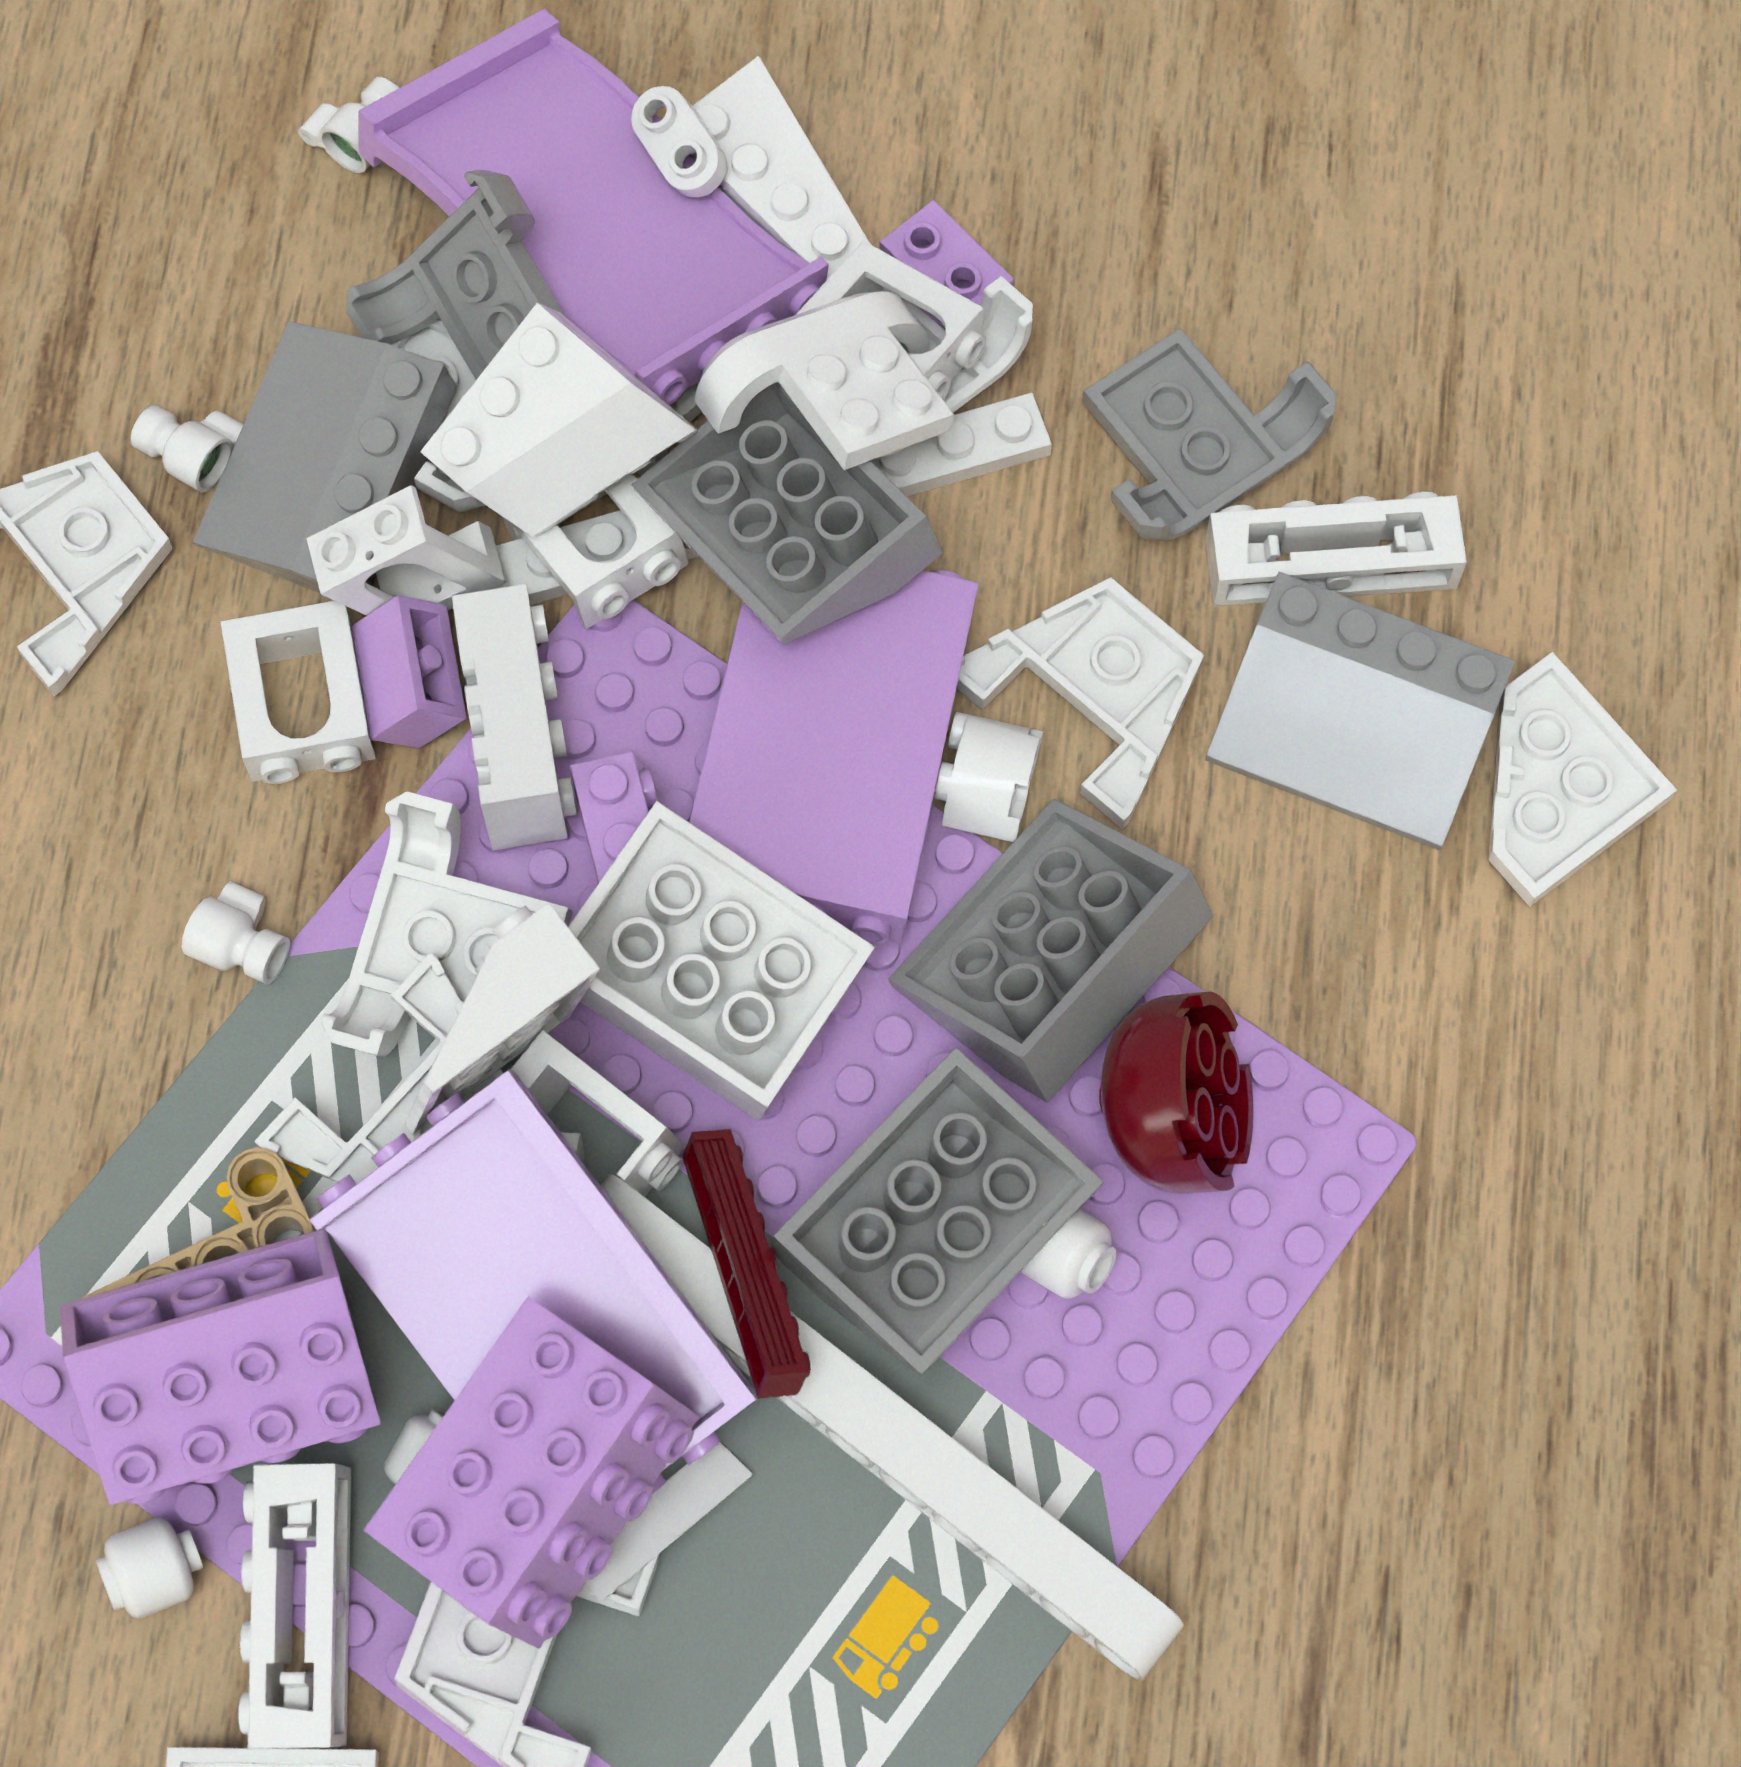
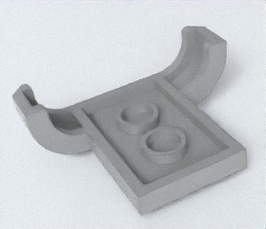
M474 170L464 174L469 186H478V189L404 262L375 280L355 285L347 290L346 312L361 338L391 345L412 336L440 318L475 380H477L536 303H540L564 315L522 242L534 226L535 219L510 176L488 170Z
M1179 328L1085 389L1082 402L1150 483L1145 487L1138 488L1131 479H1128L1112 490L1111 502L1142 539L1168 541L1192 531L1207 521L1211 513L1220 512L1308 452L1328 430L1333 420L1337 394L1307 361L1288 375L1287 382L1277 397L1254 416L1183 330Z

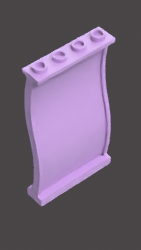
M545 8L358 111L359 154L373 167L385 162L410 180L448 216L456 211L478 189V186H469L464 177L466 172L488 170L510 176L535 219L532 230L522 242L566 318L668 405L674 403L685 390L700 381L708 361L727 342L748 331L796 315L826 282L829 264L822 257L809 263L795 254L755 223L719 187L710 194L697 198L685 196L677 191L665 179L633 130L631 115L639 97L593 56L564 38L559 31L560 22ZM654 114L652 122L657 123L661 121V119L656 114ZM691 154L684 159L683 169L690 168L696 162Z

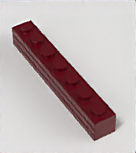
M731 1129L694 1131L691 1133L682 1158L758 1399L782 1397L783 1395H797L806 1377L810 1375V1358L807 1352H803L798 1338V1321L796 1317L791 1316L787 1304V1288L785 1283L779 1279L776 1270L775 1251L773 1247L768 1245L764 1233V1217L761 1212H757L753 1199V1183L749 1178H746L743 1168L741 1147L735 1144Z

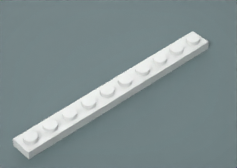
M1028 393L955 414L950 431L908 446L894 455L870 461L906 496H911L1050 456L1052 443L1033 393ZM621 510L560 527L562 532L584 557L599 563L612 562L622 558L632 549L636 541V530ZM523 538L496 546L506 582L493 589L527 584L530 605L567 595V592ZM683 541L687 559L698 557Z

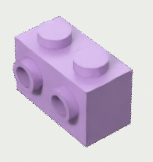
M934 200L880 241V250L980 306L985 288L1002 276L1014 287V278ZM920 308L935 323L944 328L940 320H938L934 315Z
M396 595L351 626L370 740L421 748L467 719L446 605Z
M633 750L570 765L575 796L598 884L648 814V809H651L655 802L658 801L650 770L638 772Z

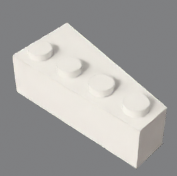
M759 56L693 105L726 158V173L718 187L755 223L795 254L809 263L822 257L829 264L826 281L863 240L870 244ZM692 153L691 156L696 160L697 153Z
M527 584L452 595L461 666L467 683L464 687L472 734L475 736V738H472V746L480 784L478 785L480 804L492 851L568 839L565 817L577 815L571 777L558 779L555 758L567 757L562 720L549 721L546 701L558 699L552 661L540 663L537 644L549 642L543 605H530Z

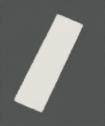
M721 1442L694 1463L683 1466L660 1489L652 1494L647 1507L636 1519L627 1521L611 1544L612 1554L605 1568L595 1578L587 1580L584 1585L600 1601L605 1600L752 1476V1472Z

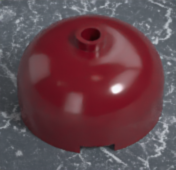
M1214 992L1167 995L1141 1004L1129 1013L1116 1028L1105 1053L1099 1102L1112 1145L1121 1161L1136 1177L1162 1191L1190 1194L1230 1190L1235 1187L1231 1175L1234 1165L1248 1162L1253 1131V1091L1249 1064H1239L1237 1052L1229 1035V1032L1236 1030L1238 1026L1237 1020L1225 1000Z

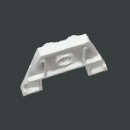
M98 451L22 475L23 482L0 489V529L5 530L69 610L17 646L22 658L53 697L65 688L173 549L168 536Z
M1110 577L1042 611L1040 618L1014 631L1006 629L988 638V644L964 655L957 689L983 710L1027 667L1120 746L1082 783L1080 794L1123 830L1135 811L1199 673L1204 654Z
M430 952L391 993L390 997L440 1043L348 1142H344L297 1098H294L254 1141L257 1146L269 1149L281 1159L335 1182H339L350 1174L358 1184L378 1168L371 1157L403 1133L412 1143L433 1127L429 1122L412 1135L404 1124L423 1082L463 1005L462 1000H460L435 955ZM501 1069L463 1097L464 1100L468 1101L503 1074Z
M659 1554L605 1600L600 1601L585 1585L582 1586L576 1596L640 1616L659 1562ZM431 1582L394 1678L396 1686L503 1767H587L591 1747L525 1726L557 1634L550 1639H546L540 1649L488 1625Z

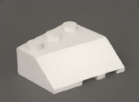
M536 303L420 452L468 494L530 536L537 538L598 498V493L627 474L636 473L651 463L653 457L674 443L683 442L697 433L698 430L562 313Z

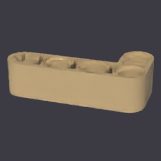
M255 1147L247 1149L233 1159L228 1167L226 1177L229 1191L243 1219L242 1222L87 1294L81 1299L269 1245L275 1241L277 1236L286 1231L293 1230L307 1234L316 1230L310 1222L306 1208L280 1157L266 1148ZM265 1173L277 1177L276 1185L268 1194L260 1197H252L245 1194L246 1186L255 1176Z

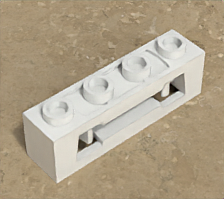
M1417 492L1403 499L1377 501L1370 496H1358L1350 498L1341 504L1316 505L1311 501L1300 500L1287 503L1281 508L1257 510L1248 505H1234L1220 512L1210 514L1205 537L1213 606L1266 603L1274 583L1258 582L1275 581L1278 572L1345 597L1457 589L1467 563L1457 495L1438 497L1433 492ZM1381 540H1393L1387 546H1379ZM1280 554H1289L1288 561H1276ZM1405 571H1409V572H1410V573L1387 574V575H1384V573H1392V572H1405Z
M335 1463L254 1465V1480L248 1481L245 1485L243 1495L244 1517L247 1523H253L252 1551H246L242 1561V1584L244 1591L251 1593V1621H244L242 1625L240 1652L243 1662L250 1663L249 1691L242 1693L239 1702V1726L242 1734H248V1749L347 1746L351 1467ZM288 1515V1525L286 1526V1517ZM286 1539L316 1541V1547H307L304 1660V1663H314V1672H284V1664H292L294 1550L286 1549ZM283 1687H284V1705H283Z

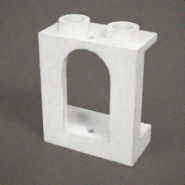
M863 240L797 314L854 294L880 292L883 290V287L929 312L942 322L946 335L941 344L933 350L921 354L908 353V355L940 397L944 399L954 377L963 367L970 369L974 366L984 350L986 344V337L983 336L984 308Z
M627 474L598 493V498L575 512H579L608 494L633 524L636 530V541L632 549L622 558L612 562L599 563L588 560L575 548L558 527V524L535 538L503 517L507 532L513 540L523 538L574 601L580 622L586 630L602 619L616 616L629 602L654 586L668 583L677 575L679 570L689 565L683 540L636 493L631 485L637 480L633 474Z
M412 485L306 538L320 594L366 616L396 595L443 604L447 606V611L453 609L452 595L490 590L506 582L491 528L477 521L447 536L426 525L417 490ZM375 572L380 589L365 582Z
M336 601L220 621L241 754L252 782L262 780L268 784H281L296 779L299 773L325 769L329 772H345L359 767L363 761L376 759L369 735L351 629L353 624L347 606ZM322 653L331 703L330 716L325 726L314 735L306 738H289L284 736L271 725L269 720L260 664Z
M542 1030L511 1070L515 1071L547 1115L571 1085L642 1141L617 1175L644 1197L653 1187L657 1191L664 1189L683 1164V1160L678 1155L685 1148V1145L666 1126Z

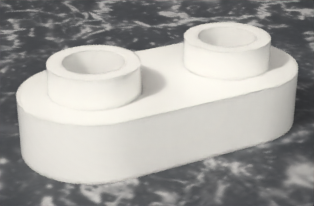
M658 86L644 92L633 107L631 115L632 127L665 179L677 191L688 197H703L713 192L724 179L726 158L694 107L680 92L668 86ZM666 107L665 117L661 121L653 123L654 114L660 108ZM697 153L696 162L690 168L683 169L684 159L689 154Z

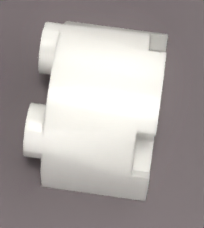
M956 712L948 748L958 751L954 764L942 762L934 799L946 801L942 826L1014 842L1017 839L1031 778L1034 774L1042 743L1043 731Z

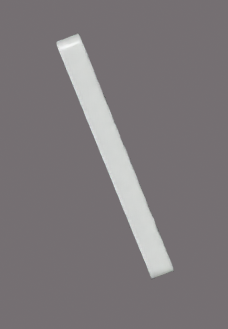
M609 1174L602 1182L601 1187L736 1366L751 1377L711 1249L626 1182ZM790 1311L791 1316L796 1317L798 1321V1338L803 1352H807L810 1358L811 1370L799 1394L793 1396L783 1395L776 1398L1110 1662L1131 1677L1143 1681L1183 1629L1184 1623L1162 1601Z

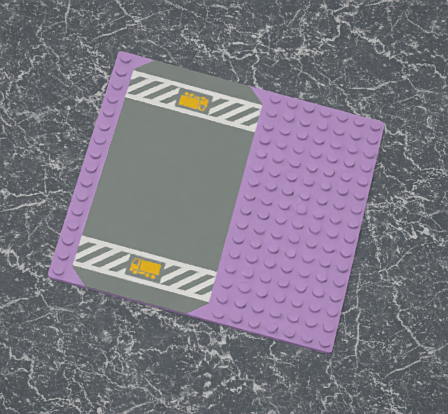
M634 600L629 602L616 616L602 619L587 630L581 624L574 604L548 635L549 642L541 643L538 647L540 663L552 661L558 699L546 701L549 721L562 720L567 757L555 758L558 779L571 777L577 815L565 817L568 839L492 851L480 804L478 789L480 784L472 746V738H475V736H473L471 728L416 793L452 803L459 810L461 833L453 876L568 907L573 911L569 925L598 885L575 796L570 765L633 750L638 772L646 770L651 772L658 802L689 822L727 668L725 662ZM931 805L901 944L890 941L880 945L871 944L875 947L759 1122L581 1002L578 1003L570 1018L548 1034L666 1126L685 1145V1148L691 1133L694 1131L731 1129L735 1144L741 1147L746 1178H749L753 1183V1199L757 1212H761L764 1217V1233L768 1245L771 1247L773 1235L956 1047L1104 1181L1103 1185L1080 1209L1101 1220L1111 1231V1246L1116 1249V1259L1109 1276L1102 1286L1092 1294L1083 1292L1078 1297L1064 1299L1020 1272L922 1377L822 1301L777 1258L776 1270L780 1281H783L786 1285L787 1304L793 1314L1118 1567L1412 1155L1416 1147V1139L1411 1132L1232 1010L1238 1026L1234 1032H1229L1230 1039L1237 1052L1239 1064H1249L1253 1091L1251 1148L1248 1162L1234 1165L1231 1175L1235 1187L1227 1191L1179 1194L1159 1190L1141 1181L1125 1166L1115 1151L1099 1102L1105 1053L1112 1035L1123 1019L1047 1103L999 1074L890 984L888 978L1003 854L974 833L942 826L944 812ZM391 825L386 828L290 943L288 958L278 977L268 985L260 981L257 982L0 1289V1399L98 1475H100L63 1358L60 1305L80 1300L87 1294L242 1222L243 1219L228 1188L226 1179L228 1167L233 1159L244 1150L255 1147L260 1148L254 1141L294 1098H297L344 1142H348L440 1043L410 1016L404 1032L394 1049L387 1056L379 1057L331 1043L320 1023L323 1014L329 1015L336 1009L345 992L387 854ZM1168 967L1126 1016L1141 1004L1161 996L1205 991ZM523 1053L501 1068L502 1073L511 1070ZM572 1085L548 1114L561 1133H581L585 1154L583 1163L600 1185L609 1174L620 1178L617 1173L642 1143L638 1137ZM684 1148V1149L681 1151V1153L678 1155L682 1160H683L682 1155H683V1152H684L685 1148ZM281 1159L289 1172L310 1219L323 1210L317 1198L337 1182ZM683 1161L678 1173L664 1189L657 1191L653 1187L645 1198L711 1249ZM265 1173L255 1176L246 1186L245 1194L252 1197L268 1194L276 1185L277 1177ZM293 1230L286 1231L277 1236L273 1243L300 1236L303 1233ZM327 1232L381 1425L367 1428V1431L362 1436L349 1442L332 1443L327 1440L301 1448L298 1454L282 1462L264 1463L257 1461L234 1468L228 1476L212 1483L200 1484L191 1481L167 1488L158 1498L137 1505L154 1518L161 1517L169 1521L176 1534L190 1530L198 1552L243 1586L242 1561L245 1552L252 1551L253 1523H247L244 1517L243 1495L246 1483L254 1480V1465L335 1463L351 1467L348 1668L476 1767H503L401 1690L395 1683L394 1678L431 1581L363 1530L395 1486L386 1476L383 1467L406 1421L414 1415L429 1416L432 1408L447 1412L454 1399ZM740 1370L742 1374L745 1376V1378L748 1380V1382L751 1384V1386L754 1388L752 1378L749 1377L742 1370ZM756 1395L755 1401L715 1430V1433L721 1439L720 1442L752 1472V1476L659 1554V1562L640 1616L577 1596L573 1599L570 1617L556 1636L525 1722V1726L591 1747V1756L587 1767H976L1072 1631L776 1397L758 1399ZM681 1456L665 1468L661 1475L667 1481L687 1464ZM288 1515L286 1517V1526L288 1525ZM286 1539V1549L294 1550L292 1624L305 1634L307 1547H316V1541Z

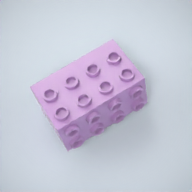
M325 1228L60 1305L63 1358L109 1506L124 1501L130 1504L149 1502L161 1496L167 1488L191 1481L200 1484L212 1483L228 1476L234 1468L257 1461L264 1463L282 1462L298 1454L301 1448L327 1440L332 1443L349 1442L362 1436L367 1431V1428L381 1425Z
M528 1296L363 1531L485 1623L540 1649L546 1639H550L558 1634L567 1623L572 1611L571 1602L584 1583L595 1578L605 1568L612 1554L611 1544L627 1521L636 1519L645 1510L652 1497V1485L667 1463L676 1461L685 1452L693 1436L692 1427L700 1416Z

